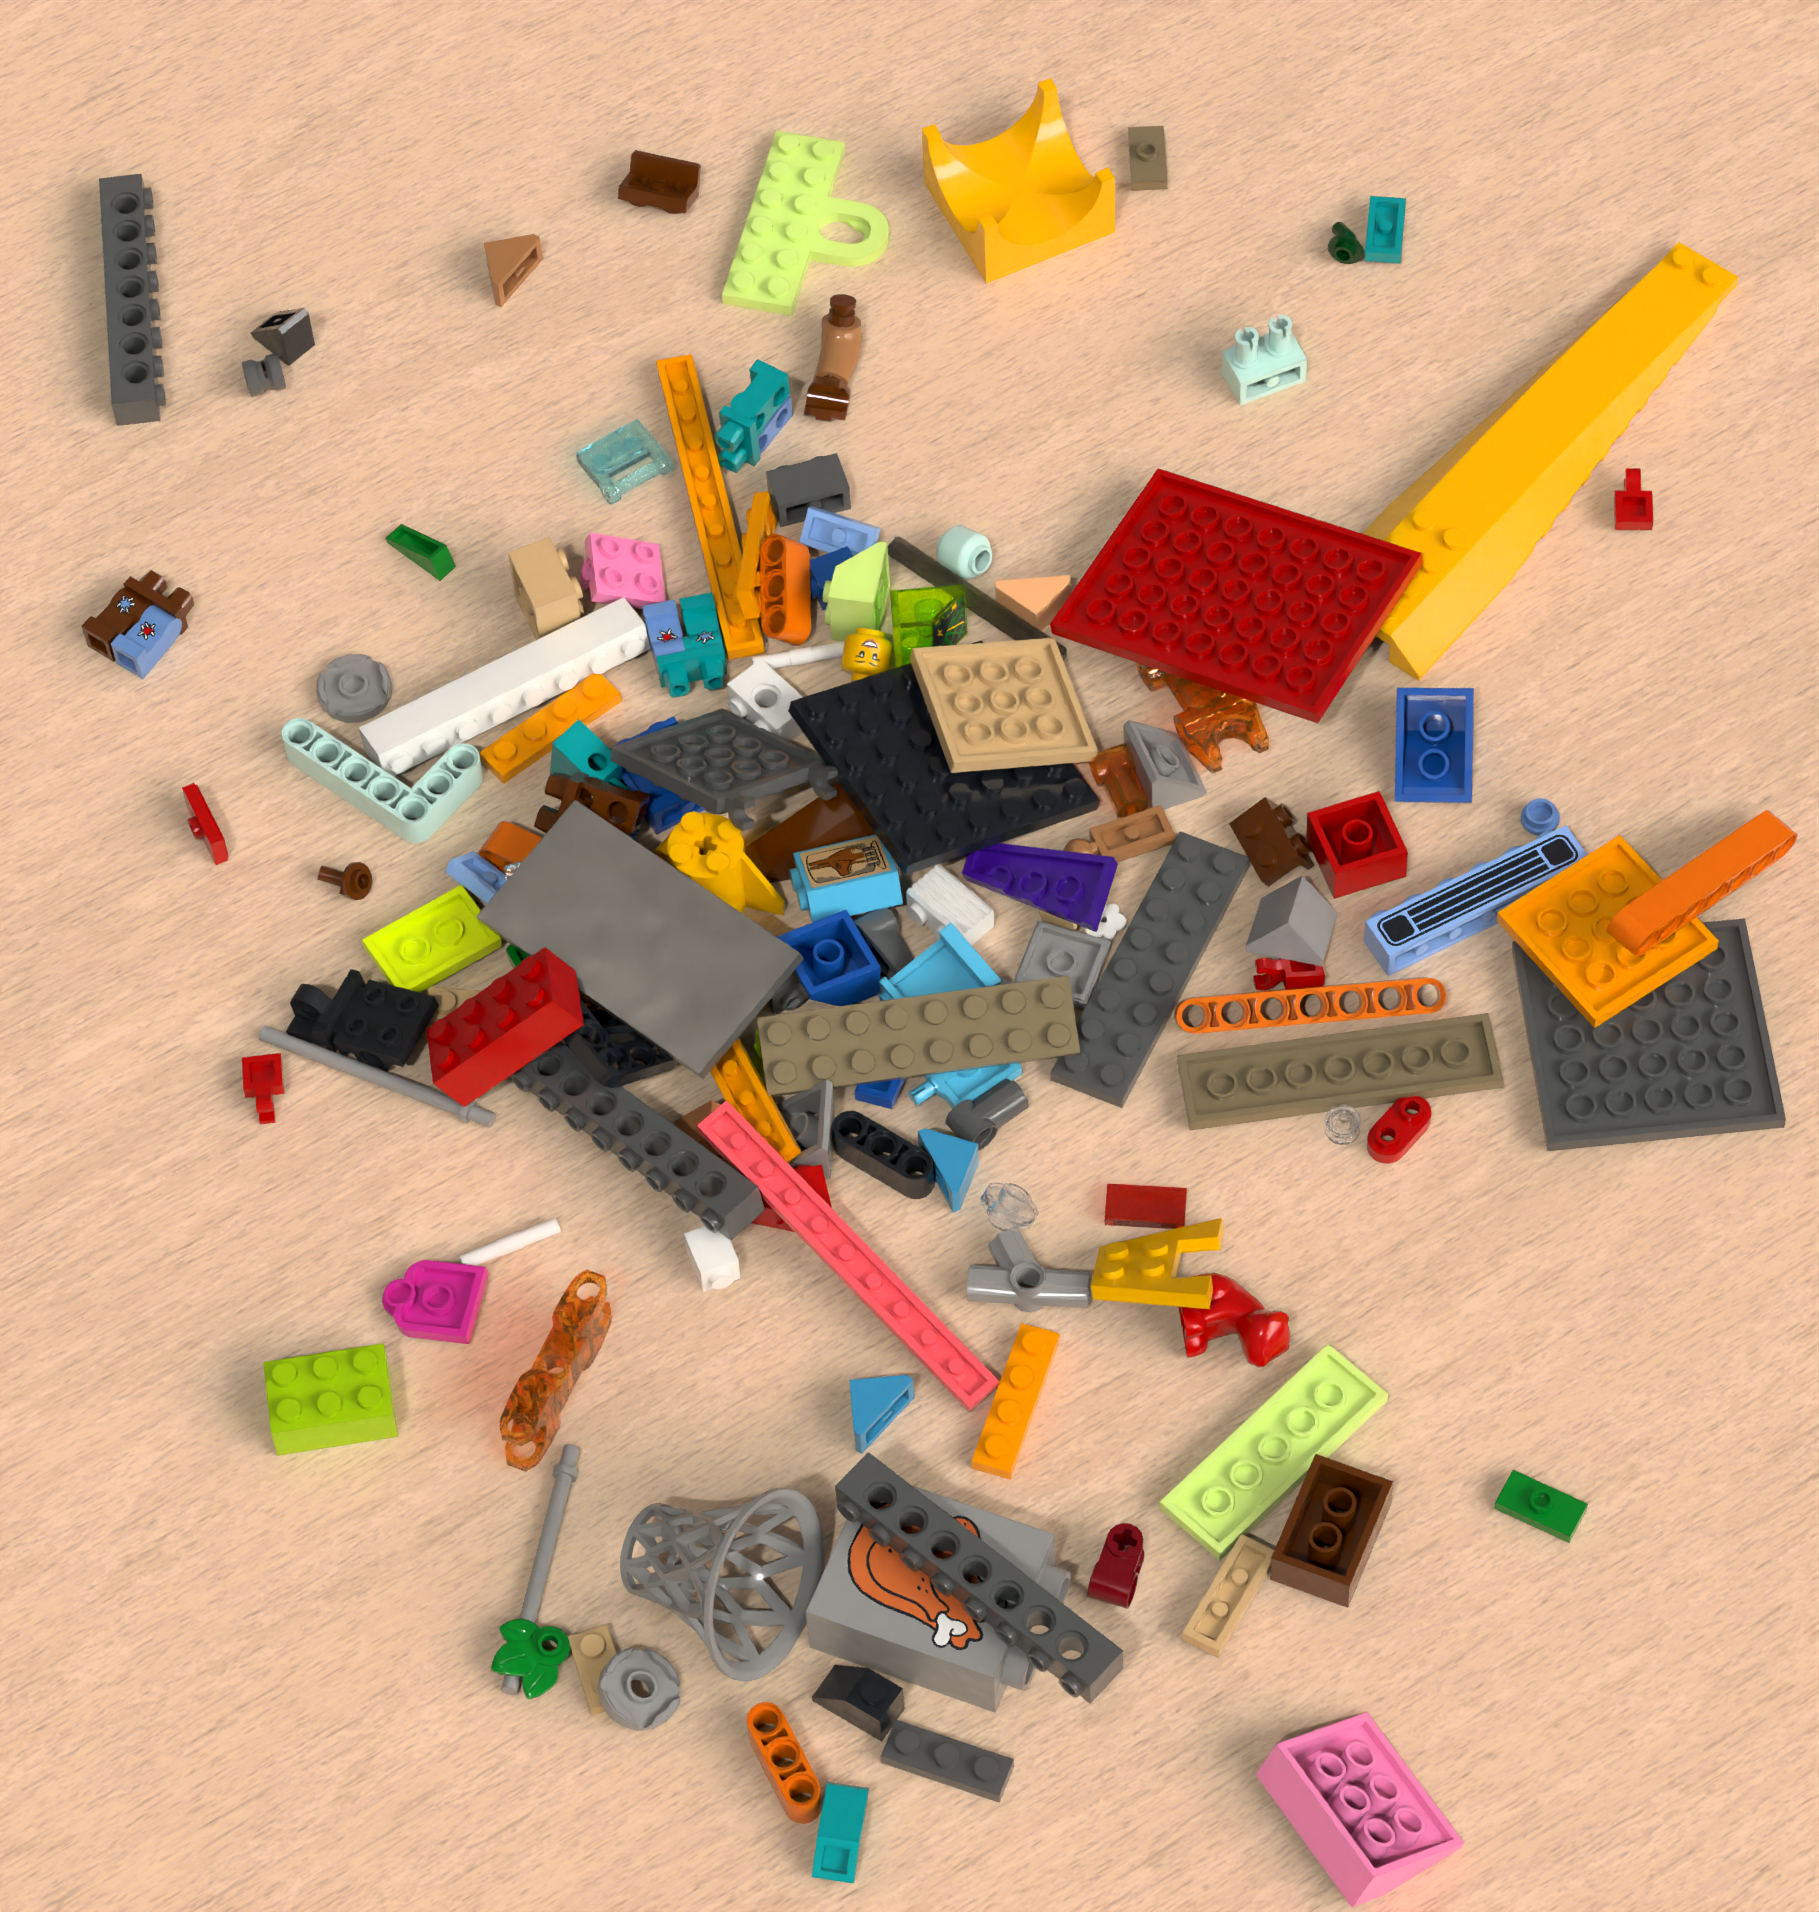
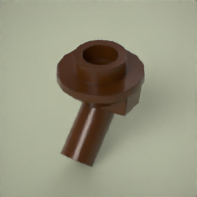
M361 862L349 863L344 872L322 865L317 880L341 887L339 894L353 900L364 899L372 886L371 872Z

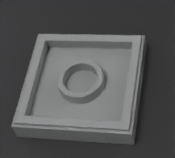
M1037 921L1013 983L1069 976L1074 1008L1084 1010L1098 984L1111 950V941Z

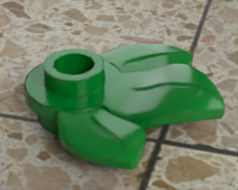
M514 1619L501 1625L499 1630L507 1643L502 1645L496 1652L492 1661L491 1671L506 1676H522L523 1691L527 1699L537 1698L545 1694L556 1684L558 1666L569 1655L570 1641L567 1635L559 1628L552 1626L540 1628L526 1619ZM546 1640H551L556 1643L557 1648L554 1651H546L542 1647V1643Z

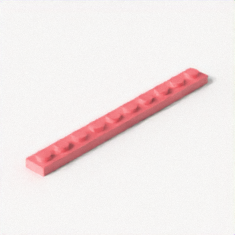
M727 1100L697 1125V1131L733 1169L758 1186L761 1198L968 1412L999 1386V1380Z

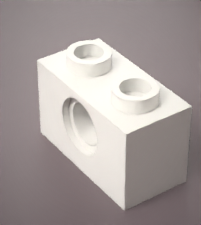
M762 659L727 683L729 699L727 705L733 714L790 742L803 733L788 712L791 701L803 697Z

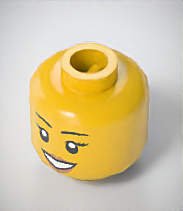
M856 628V633L846 636L840 664L844 672L852 675V682L889 670L893 646L889 640L885 639L886 634L884 632L868 628Z

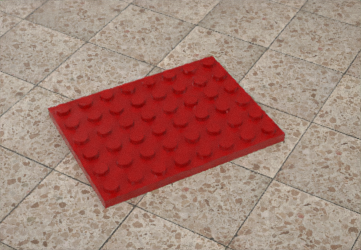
M1158 468L1053 618L1050 628L1054 635L1318 724L1422 566L1423 557L1421 552Z

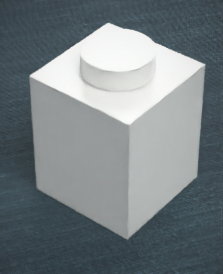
M705 1226L684 1233L686 1252L703 1292L713 1288L723 1289L731 1285L735 1280L741 1279L739 1261L728 1238L720 1232L712 1233Z

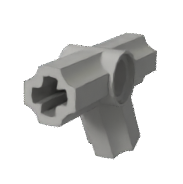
M1007 1229L998 1233L988 1243L989 1251L997 1266L970 1265V1268H968L967 1301L1014 1304L1024 1312H1035L1042 1309L1043 1306L1088 1308L1090 1302L1091 1273L1087 1271L1044 1269L1036 1262L1020 1230L1012 1231ZM1025 1285H1035L1032 1288H1023Z

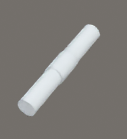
M844 641L752 657V664L762 659L772 669L838 658L842 657Z
M552 1218L459 1255V1260L461 1264L477 1266L558 1234L561 1230L556 1218Z

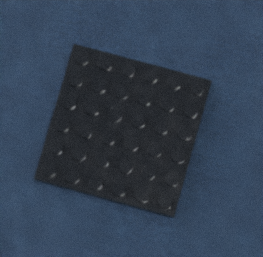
M981 640V641H978V642H975V643H971V644L983 643V642H982V640ZM911 663L791 701L788 712L825 764L838 769V776L835 778L905 875L1095 811L1100 802L1098 796L1073 763L951 773Z

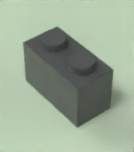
M837 453L817 456L811 460L793 465H783L766 472L768 492L780 528L805 521L807 510L812 506L832 513L851 509L850 487Z

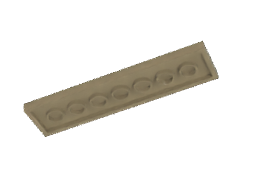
M1069 976L756 1018L767 1093L771 1097L808 1091L814 1085L826 1079L833 1082V1088L1080 1055Z
M1488 1013L1177 1055V1065L1190 1130L1394 1103L1399 1098L1420 1096L1425 1099L1498 1089L1503 1086V1077Z

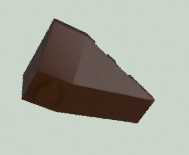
M840 783L834 786L837 789V797L827 801L820 797L816 798L745 847L746 855L769 883L791 880L789 869L795 868L793 857L795 852L876 835Z

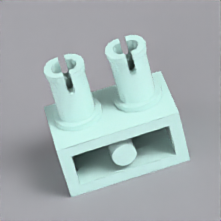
M1278 315L1277 323L1275 317L1271 318L1268 323L1269 332L1260 338L1258 332L1252 327H1245L1244 335L1242 330L1239 329L1235 333L1236 344L1222 351V375L1239 405L1306 382L1307 358L1291 332L1292 321L1288 316Z

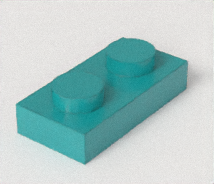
M1370 196L1364 261L1401 263L1406 198Z

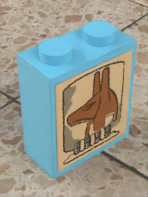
M877 835L793 853L795 868L789 869L792 888L797 894L800 910H808L812 923L843 910H847L849 915L852 916L903 904L896 865Z

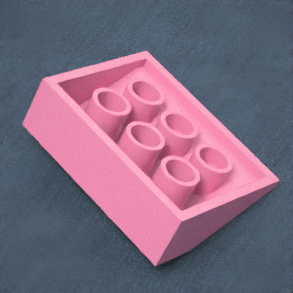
M1367 1712L1277 1743L1255 1774L1351 1907L1387 1894L1461 1849L1464 1845L1456 1831Z

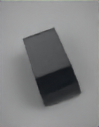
M845 1111L835 1117L832 1124L834 1149L841 1159L911 1199H921L927 1197L934 1188L933 1160L926 1151L859 1112ZM847 1134H857V1135H858V1136H856V1137H854V1138H846V1137H844V1136L847 1135ZM879 1153H889V1154H890V1155L887 1156V1157H878V1156H876V1155L879 1154ZM912 1172H921V1173H923V1174L920 1175V1176H911V1175H909V1174L912 1173Z

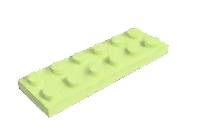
M1327 1344L1160 1501L1159 1509L1220 1561L1233 1548L1241 1534L1246 1536L1304 1481L1315 1454L1328 1458L1388 1401V1393L1332 1346Z

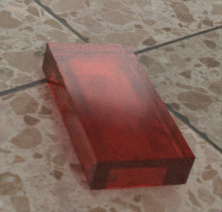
M1107 1184L1105 1225L1164 1229L1185 1227L1187 1188Z

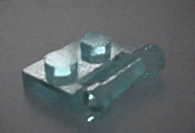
M638 419L576 452L577 462L601 490L602 495L610 505L622 499L621 495L659 474L664 476L674 470L670 457ZM647 457L653 460L615 483L610 479Z

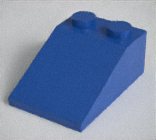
M1397 688L1395 802L1472 803L1474 688Z

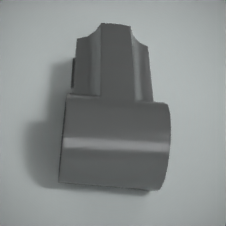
M1005 1079L974 1102L971 1099H967L958 1103L949 1112L945 1122L960 1139L978 1143L979 1151L994 1139L1001 1126L1028 1108V1100L1021 1087L1014 1080Z

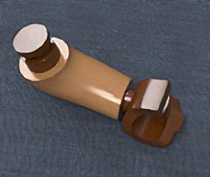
M846 294L832 296L830 298L831 308L829 309V314L824 315L822 318L820 355L813 381L808 387L803 414L814 416L818 421L831 422L832 419L845 421L848 412L850 390L847 385L860 355L862 332L861 320L855 316L856 299Z

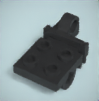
M350 969L333 999L329 998L322 990L315 986L301 984L290 1001L295 1017L286 1032L307 1042L325 1046L333 1052L338 1050L344 1056L352 1053L358 1061L388 1072L392 1064L404 1067L439 1004L435 996L373 980H368L367 984H365L360 972Z

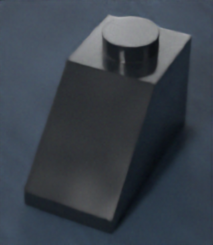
M834 1665L812 1696L813 1702L881 1742L893 1727L895 1720L900 1717L905 1709L903 1688L866 1667Z

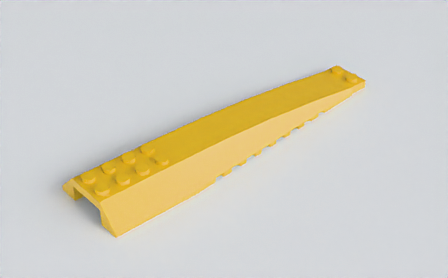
M1678 242L1648 274L1390 503L1362 534L1421 552L1423 557L1422 566L1376 634L1378 638L1390 645L1389 662L1419 681L1509 584L1532 554L1534 546L1541 537L1544 538L1553 526V521L1561 511H1565L1571 503L1575 492L1580 486L1583 487L1598 462H1602L1608 455L1610 447L1618 436L1621 437L1624 434L1631 419L1644 408L1648 402V397L1654 389L1660 387L1667 378L1671 367L1680 361L1716 314L1719 304L1737 286V275Z

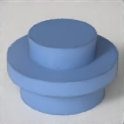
M1534 799L1521 812L1522 826L1533 835L1539 836L1548 830L1555 831L1559 825V812L1554 804L1547 799Z

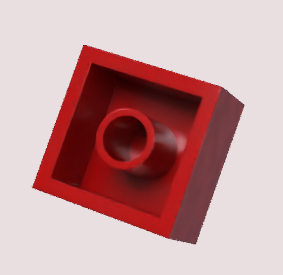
M1380 791L1307 813L1306 839L1311 846L1333 899L1406 877L1408 851Z

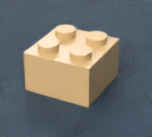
M550 537L508 552L514 594L536 640L586 616L579 600L583 598L579 582L576 577L569 578L566 572L569 570L566 556L562 549H555Z

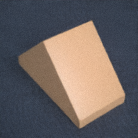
M1070 575L995 581L996 609L1037 636L1051 623L1071 594Z

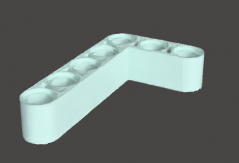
M292 719L282 728L281 735L286 756L292 765L410 843H422L428 840L483 782L479 752L470 744L461 743L454 745L410 788L307 719Z

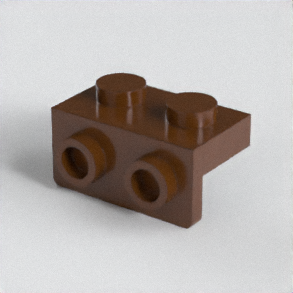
M635 150L631 154L630 172L619 185L618 199L629 201L634 206L644 207L649 205L663 208L665 212L671 214L686 213L699 196L701 165L699 163Z
M1264 797L1230 822L1229 825L1247 857L1250 858V862L1261 882L1269 887L1296 866L1301 865L1309 870L1314 866V863L1308 854L1312 851L1310 844L1302 834L1296 833L1292 826L1295 818L1290 810L1283 803L1277 805Z

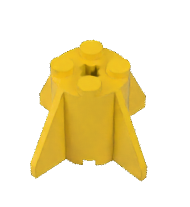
M688 812L682 816L681 822L674 827L670 835L653 851L658 857L741 913L748 907L784 916L786 911L784 899L746 855L741 830L737 829L730 819L711 813Z

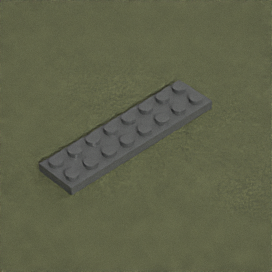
M1181 831L1178 833L1076 1024L1080 1055L1058 1058L1050 1072L1051 1081L1123 1108L1250 867L1249 857Z

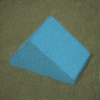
M926 1128L919 1130V1148L926 1151L933 1160L936 1183L953 1213L961 1210L979 1164L978 1143Z
M908 1375L849 1380L855 1449L859 1453L863 1454L914 1399L913 1379Z

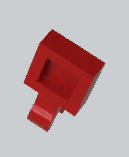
M1625 468L1624 491L1615 490V530H1652V491H1641L1640 468Z
M1269 958L1255 960L1254 964L1257 974H1264L1253 975L1256 990H1269L1279 982L1284 983L1285 989L1324 986L1325 974L1322 966L1279 958V960H1271Z
M281 1053L242 1057L245 1098L256 1097V1111L259 1113L260 1124L275 1123L273 1095L285 1094Z

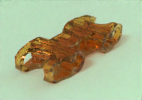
M1135 662L1139 676L1151 692L1166 685L1169 687L1183 709V712L1173 717L1176 731L1188 752L1211 773L1214 774L1223 770L1221 766L1223 758L1218 744L1225 739L1236 738L1243 740L1258 753L1269 749V737L1255 702Z
M585 1270L574 1277L553 1312V1327L530 1370L520 1376L510 1394L500 1418V1432L502 1440L507 1441L505 1455L507 1465L527 1472L542 1460L561 1424L560 1413L582 1371L592 1365L602 1347L612 1322L610 1302H605L608 1290L604 1275ZM586 1283H594L600 1288L596 1298L590 1296L585 1300H581L578 1297V1289ZM601 1312H603L604 1318L599 1323ZM553 1368H564L560 1373H549V1370ZM513 1419V1425L510 1431L507 1426L508 1423ZM532 1441L536 1446L535 1452L528 1458H518L513 1454L516 1445L521 1447Z

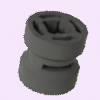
M277 353L266 355L264 360L258 362L252 359L241 362L251 397L261 395L266 389L272 388L277 391L286 388Z

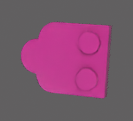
M431 1260L418 1261L407 1269L404 1279H396L386 1286L382 1303L386 1312L394 1317L400 1332L407 1337L469 1344L489 1274L486 1267Z

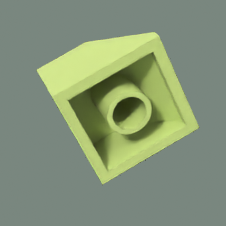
M878 542L835 566L832 581L826 580L823 590V603H827L825 624L830 625L831 640L843 642L846 636L856 633V628H868L879 631L890 589L887 542Z

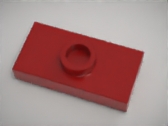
M192 783L182 787L186 806L191 815V818H188L187 821L196 840L203 839L215 865L228 861L229 855L225 839L198 785Z

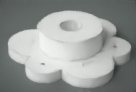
M1105 904L1097 932L1085 928V933L1099 938L1103 936L1105 939H1113L1116 931H1121L1125 928L1126 918L1119 913L1118 905Z

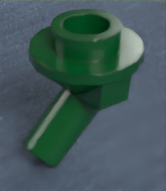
M1336 222L1332 226V233L1335 236L1329 241L1328 252L1340 263L1353 264L1358 262L1362 257L1363 247L1356 240L1355 234L1343 222Z

